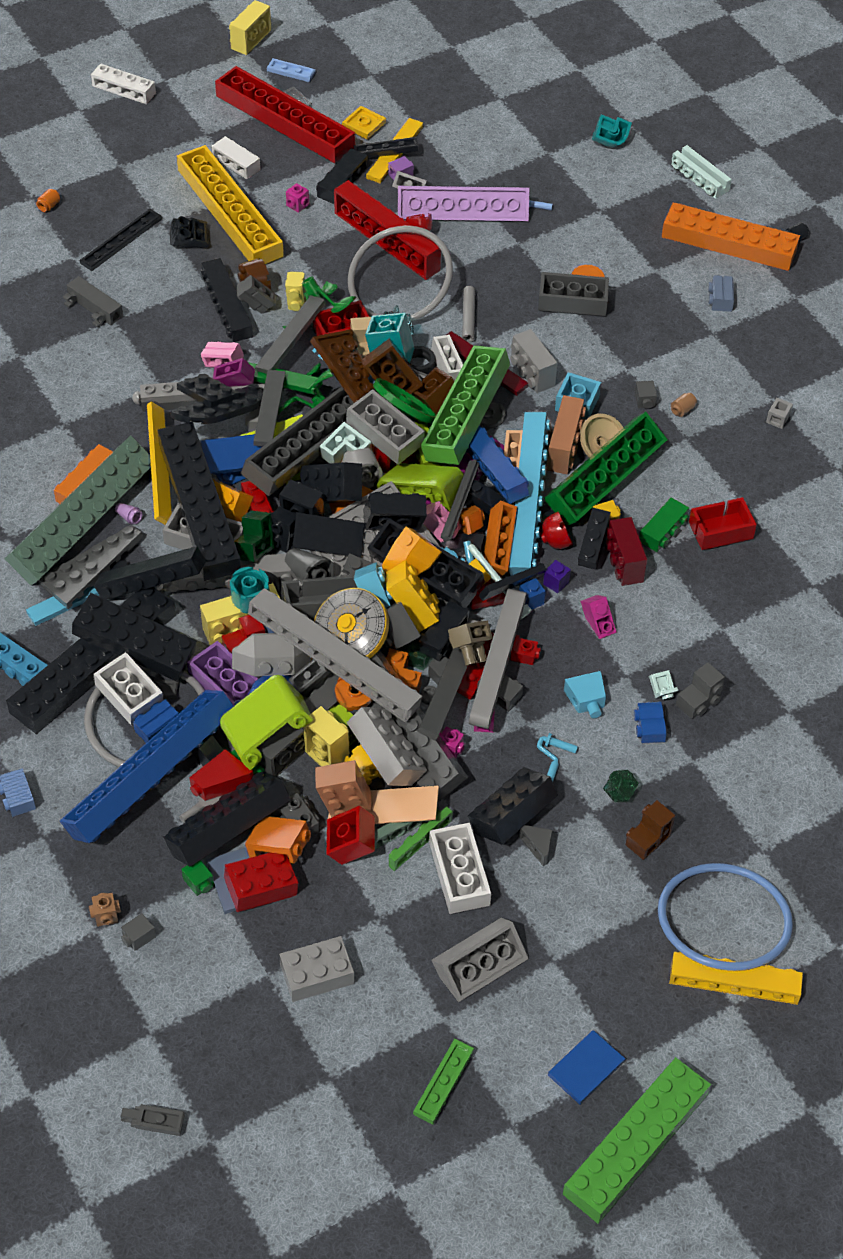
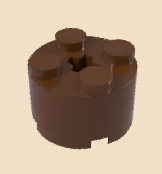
M257 258L238 265L240 271L238 279L240 282L245 281L251 275L271 290V281H267L269 273L262 259Z

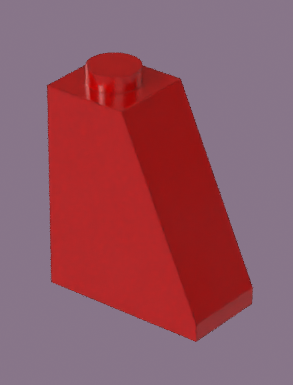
M225 749L189 777L190 790L195 796H200L204 801L233 792L238 785L253 779V771L249 770L240 760Z

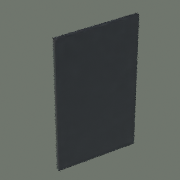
M296 512L293 548L348 556L350 553L361 558L364 523Z

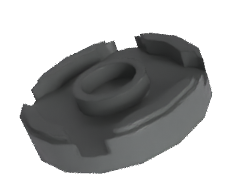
M492 400L480 426L485 429H492L501 425L505 420V408L503 405Z

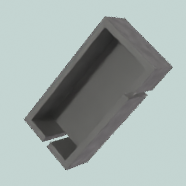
M354 575L302 579V597H299V580L281 581V600L291 604L297 611L307 615L309 619L314 621L319 608L331 595L344 589L357 588V585L354 581Z

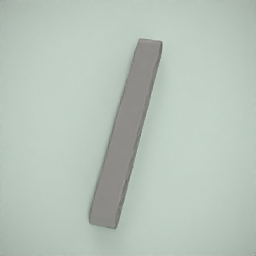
M509 588L507 590L471 710L470 725L489 729L524 609L527 592Z

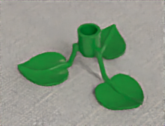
M313 276L301 283L306 290L304 293L306 301L310 295L318 298L325 297L334 306L331 309L332 313L345 309L356 299V296H350L342 299L339 303L333 302L328 296L338 288L337 284H331L326 281L321 289Z
M321 363L315 365L306 375L311 376L316 372H320ZM328 369L322 373L308 389L310 391L314 387L316 390V395L311 399L312 404L295 396L279 407L278 415L295 401H300L313 409L326 399L318 389V384L324 379L333 377L332 370Z

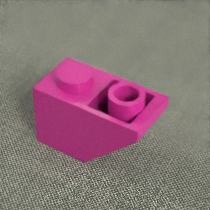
M595 595L580 601L585 618L599 639L616 633L606 596Z

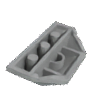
M277 633L252 634L232 649V669L252 676L294 675L309 662L311 663L310 656Z

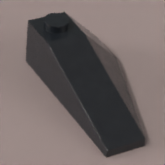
M474 479L464 506L470 507L475 505L483 510L484 515L489 516L490 509L499 501L508 502L494 485L481 479Z

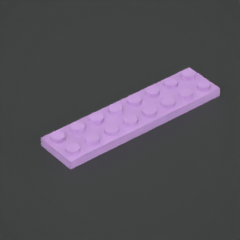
M398 186V216L406 219L408 216L425 214V217H428V213H431L432 220L529 221V188Z

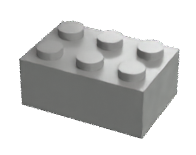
M529 329L514 335L511 344L512 353L510 361L513 366L516 365L519 369L520 375L526 378L529 387L533 388L536 393L555 387L557 362L535 333Z
M341 936L279 954L280 966L292 1002L354 984V971Z

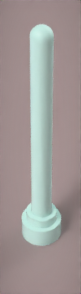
M470 544L468 550L479 561L493 581L502 580L476 546ZM527 604L524 605L521 619L532 611Z

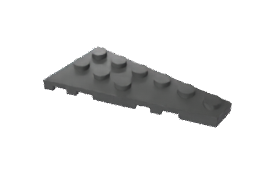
M129 525L99 544L92 546L87 551L78 554L75 558L63 563L58 568L46 573L38 580L39 584L69 609L73 606L72 602L76 598L80 599L84 595L83 591L87 587H92L102 572L109 571L110 565L113 562L117 563L121 559L120 555L130 551L143 538L142 533L133 525Z

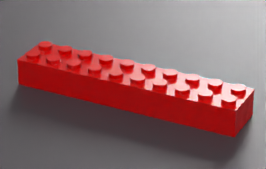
M238 66L233 67L215 81L217 97L333 163L338 162L351 148L354 149V131Z

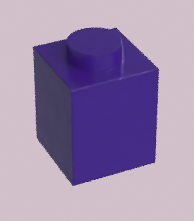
M555 560L544 572L543 585L558 594L569 583L571 569Z

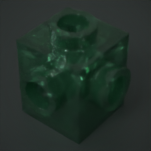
M628 769L616 770L610 774L603 790L614 802L629 801L634 795L639 782Z

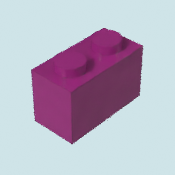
M240 358L215 366L213 379L229 387L246 386L253 384L255 369L244 358Z

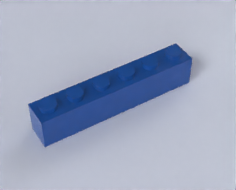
M479 425L466 450L467 453L470 454L473 460H477L480 469L509 504L528 496L529 482L527 478L521 476L518 467L512 465L510 458L504 455L502 448L497 447L494 439L488 436L484 427L481 428Z

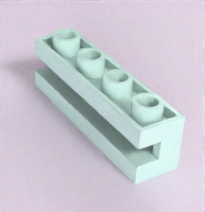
M688 145L682 148V153L678 150L673 153L671 165L683 173L685 177L691 179L697 186L705 190L707 194L716 199L730 191L731 178Z

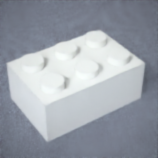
M126 652L94 673L95 686L131 726L139 714H145L153 704L163 701L162 691Z

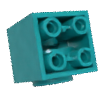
M406 312L372 316L365 333L369 351L372 352L390 338L410 363L415 348Z

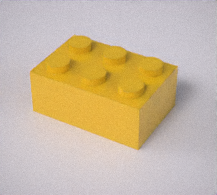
M405 560L386 572V590L396 603H402L416 629L421 632L439 621V600L434 593H430L427 583L423 579L420 580L417 576L418 573L415 567L409 565Z

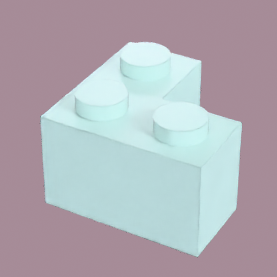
M343 422L320 445L322 458L327 462L340 463L346 452L367 447L372 451V444L370 440Z

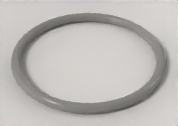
M396 226L377 233L360 247L349 268L348 290L350 296H356L353 302L359 301L354 284L357 265L364 253L380 239L403 232L416 233L431 239L443 253L446 263L445 280L440 292L429 305L407 316L409 323L430 313L443 300L451 284L453 264L448 248L434 233L417 226ZM365 307L369 317L377 315Z
M137 664L142 670H150ZM186 671L183 672L181 678L187 681L198 695L205 691L192 675ZM96 687L86 705L84 715L85 731L96 752L106 761L120 767L126 761L109 753L99 743L93 730V709L102 693Z

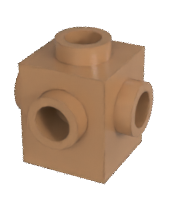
M113 892L100 893L97 896H93V905L89 906L91 918H96L97 927L118 923L117 913L121 911L119 901L114 900Z

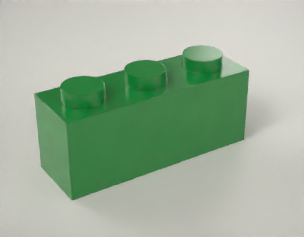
M671 497L641 529L639 536L641 543L656 552L661 547L665 548L670 537H675L679 527L688 522L689 507Z

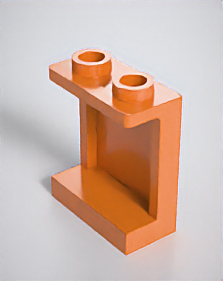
M266 816L256 824L245 845L249 858L259 856L263 851L287 854L290 863H295L298 857L301 856L306 843L309 842L311 832L308 829L307 822L304 820Z

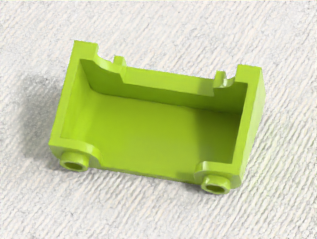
M400 463L380 477L377 488L392 481L401 494L410 495L418 493L426 495V498H430L431 503L440 501V504L445 506L447 512H450L464 475L457 467Z
M273 675L221 717L220 725L243 764L251 770L262 758L257 746L286 723H289L293 728L300 729L313 721V718L303 696L285 677Z

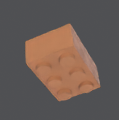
M355 760L315 767L316 790L331 817L357 806H361L369 813L372 812L371 790Z

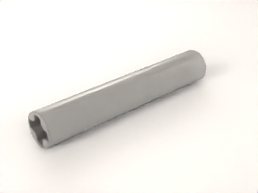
M466 286L463 290L462 338L466 340V337L469 335L468 342H473L475 288Z

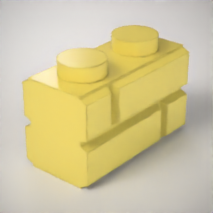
M287 272L285 288L289 310L299 311L306 302L304 295L306 290L301 284L305 280L303 272Z

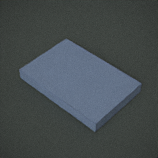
M246 848L206 859L209 871L213 875L214 886L224 914L236 911L224 880L225 864L249 858Z

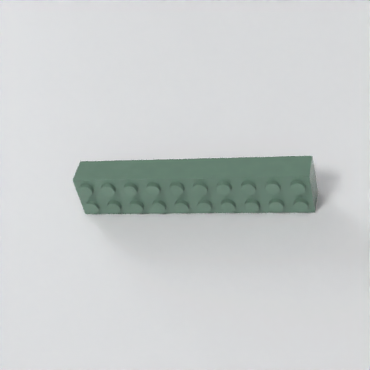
M130 435L4 559L30 585H33L151 468L150 455Z

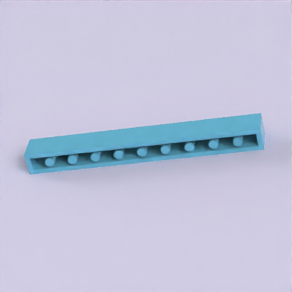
M525 412L519 471L521 476L526 477L529 482V495L515 501L517 510L508 566L510 576L537 566L535 554H538L539 545L536 543V539L540 538L538 522L542 520V513L539 509L543 507L541 491L545 489V481L542 478L546 476L544 460L547 461L548 451L545 448L546 445H549L547 430L551 428V421L547 419L546 412Z

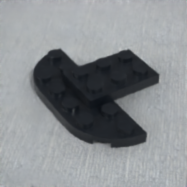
M199 374L197 377L186 378L184 381L177 383V390L199 402H194L188 406H181L171 411V418L184 423H190L191 421L195 423L201 422V424L225 421L259 408L263 391L257 384H249L247 387L233 390L231 387L220 383V381L209 377L207 374Z

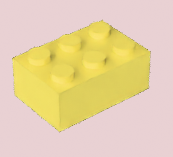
M254 0L230 23L229 30L232 50L247 55L271 31L269 5Z
M320 706L311 713L313 721L303 727L305 752L320 766L342 763L345 757H349L350 754L349 730L345 724L339 723L330 711H326Z

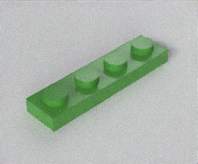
M446 806L442 811H437L436 820L423 823L419 827L418 832L413 836H408L399 848L393 849L389 854V867L396 871L429 842L431 830L445 828L452 822V810Z
M454 1038L415 1107L413 1115L432 1125L434 1124L474 1052L473 1047Z

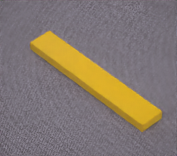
M409 118L393 140L416 137L423 128V122ZM403 153L380 156L366 174V179L381 184L388 174V163L399 159Z

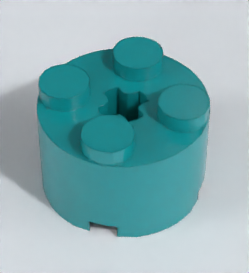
M243 567L234 572L230 580L231 600L234 606L240 609L242 613H248L249 602L264 588L269 591L267 574L261 569L259 571L254 570L253 567Z

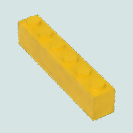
M674 952L669 984L798 1005L801 997L803 972H797L794 969H778L770 965L741 971L720 970L699 964L681 952ZM711 958V959H715V960H718V961L735 962V961H732V960L727 959V958H723V959Z

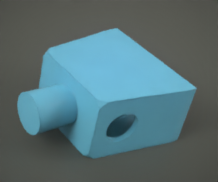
M598 671L565 679L564 692L577 712L588 711L591 718L599 717L602 714L600 708L605 706L606 700L601 672Z

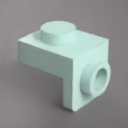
M669 670L649 676L655 698L662 697L663 700L674 697L673 694L678 691V688H674Z

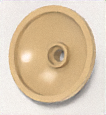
M594 414L587 418L580 429V442L586 455L590 458L623 429L621 423L607 414Z

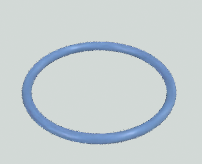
M711 863L688 868L678 873L667 883L658 902L659 922L668 940L682 954L707 967L728 971H741L760 967L779 956L791 938L793 928L792 914L784 896L767 879L743 867ZM728 872L741 875L764 887L776 899L784 917L782 937L770 952L750 961L725 962L705 957L683 944L671 929L666 914L670 893L680 882L696 874Z

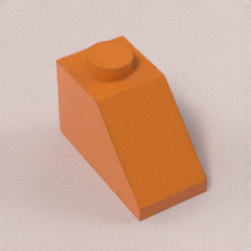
M475 505L463 508L458 520L459 524H461L460 530L469 535L482 528L483 520H485L483 510Z

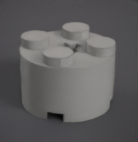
M370 448L348 451L343 455L342 462L362 463L363 486L370 489L374 486L373 483L377 480L379 481L380 477H382V469Z

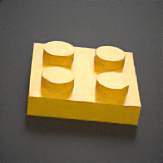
M360 106L342 122V125L368 140L386 123V118Z

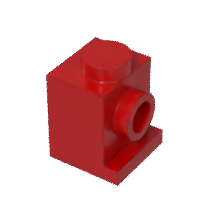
M516 635L511 651V661L533 665L535 659H539L541 648H538V642L519 638V635Z

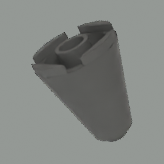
M297 548L291 549L285 556L286 564L301 584L302 579L335 576V565L328 558Z

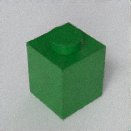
M201 860L191 867L185 866L181 869L183 880L196 896L201 893H207L214 885L213 875Z

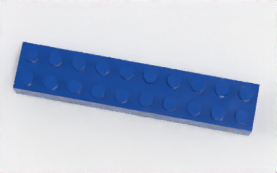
M205 690L60 820V823L74 840L86 843L95 842L101 836L100 833L112 827L120 815L126 814L131 809L130 806L135 801L138 802L143 799L146 791L157 786L164 775L170 774L179 761L187 759L190 751L201 746L204 742L203 740L208 735L214 734L218 730L221 717L234 705L223 691Z

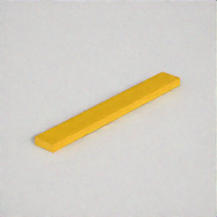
M151 401L147 404L154 519L166 525L172 514L169 473L159 446L157 429L166 428L165 413L162 407Z

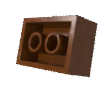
M390 338L361 359L364 368L375 381L377 378L384 379L410 394L424 385L421 377Z

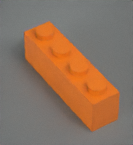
M100 444L92 449L83 461H80L77 467L68 473L66 478L55 487L54 495L56 502L60 504L113 451Z
M499 501L490 509L484 549V558L500 577L508 572L517 506L503 501Z

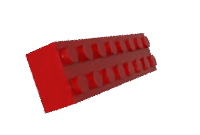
M349 180L334 189L335 214L369 239L377 233L392 227L412 226ZM410 232L396 233L376 242L378 246L425 280L440 271L441 250L431 239L423 235Z

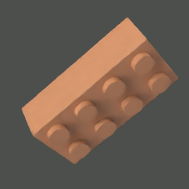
M563 395L549 445L547 471L568 475L569 468L573 469L575 458L572 457L577 454L578 445L576 444L580 442L579 430L585 419H582L586 413V407L583 406L584 399Z

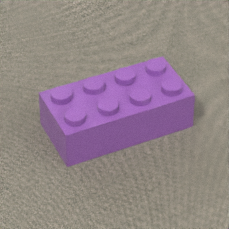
M218 640L187 661L188 673L201 684L204 690L223 691L233 705L236 700H242L249 694L253 683L258 679L256 676L232 669V654Z

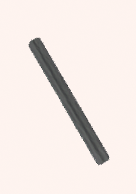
M470 460L468 462L441 533V538L444 542L451 541L479 467L477 460Z

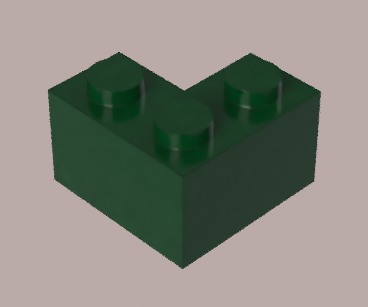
M251 510L242 516L243 535L234 542L240 560L255 562L274 548L271 513Z

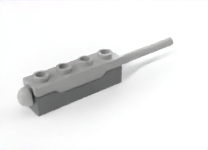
M178 382L140 385V392L136 391L132 396L135 404L140 405L141 401L143 412L147 411V404L151 401L164 410L178 409L181 406H188L199 401L177 390ZM258 384L261 390L264 391L265 384ZM246 385V386H234V387H231V388H232L233 390H235V389H237V388L247 387L248 385Z

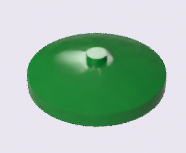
M381 378L376 379L373 384L374 389L400 412L417 421L428 424L433 423L437 414L425 403L389 381Z

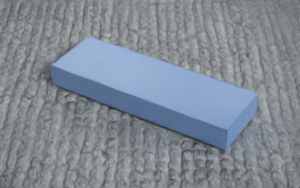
M274 58L267 66L268 72L310 82L316 73L315 69Z

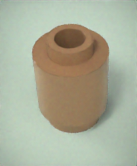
M692 393L682 394L671 403L672 413L679 417L684 416L695 407L697 403L696 397Z

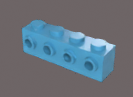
M0 633V668L10 678H16L24 686L48 666Z

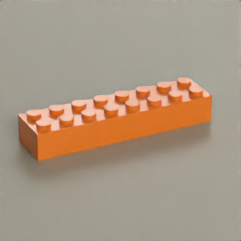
M674 202L666 216L662 230V238L787 271L791 267L800 235Z

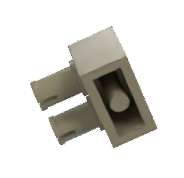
M488 621L468 623L448 630L449 640L453 649L459 648L462 650L465 666L486 662L487 657L483 644L493 639Z

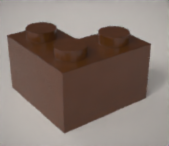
M658 800L652 805L648 804L643 809L640 824L636 828L632 827L626 834L625 845L642 860H645L672 833L675 814Z

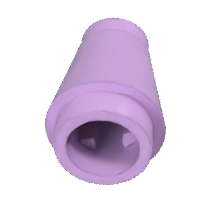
M118 503L115 507L116 513L129 524H138L142 519L143 514L138 507Z

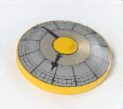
M348 588L331 595L321 605L314 619L316 624H320L332 635H336L341 641L352 646L357 652L369 659L382 647L389 630V617L382 601L373 593L360 588Z

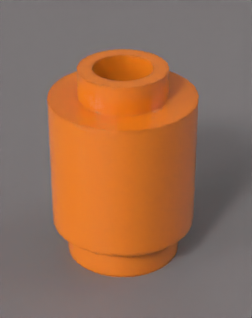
M48 189L37 199L36 205L38 209L42 212L50 211L60 202V195L56 190Z

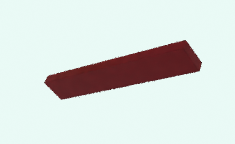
M450 331L446 335H450L459 357L466 361L473 345ZM508 369L501 382V386L518 396L528 387V382Z

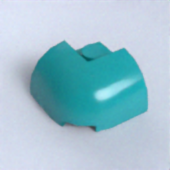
M601 114L592 140L608 147L619 146L627 139L632 122L619 117L614 120Z

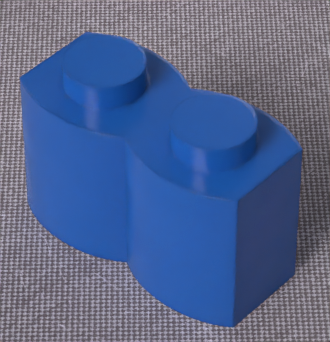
M638 703L637 709H634V721H638L636 735L641 738V743L665 742L666 725L662 703Z

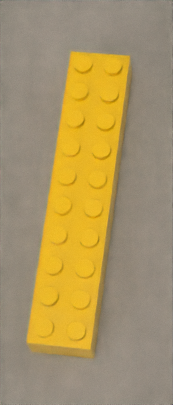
M206 145L177 155V165L180 174L248 261L260 258L267 264L284 257L283 241Z

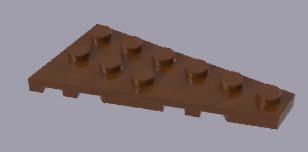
M353 329L314 336L310 342L329 369L332 370V373L353 403L374 389L373 384L368 380L369 373L361 361L363 357L357 350L358 343L353 339Z

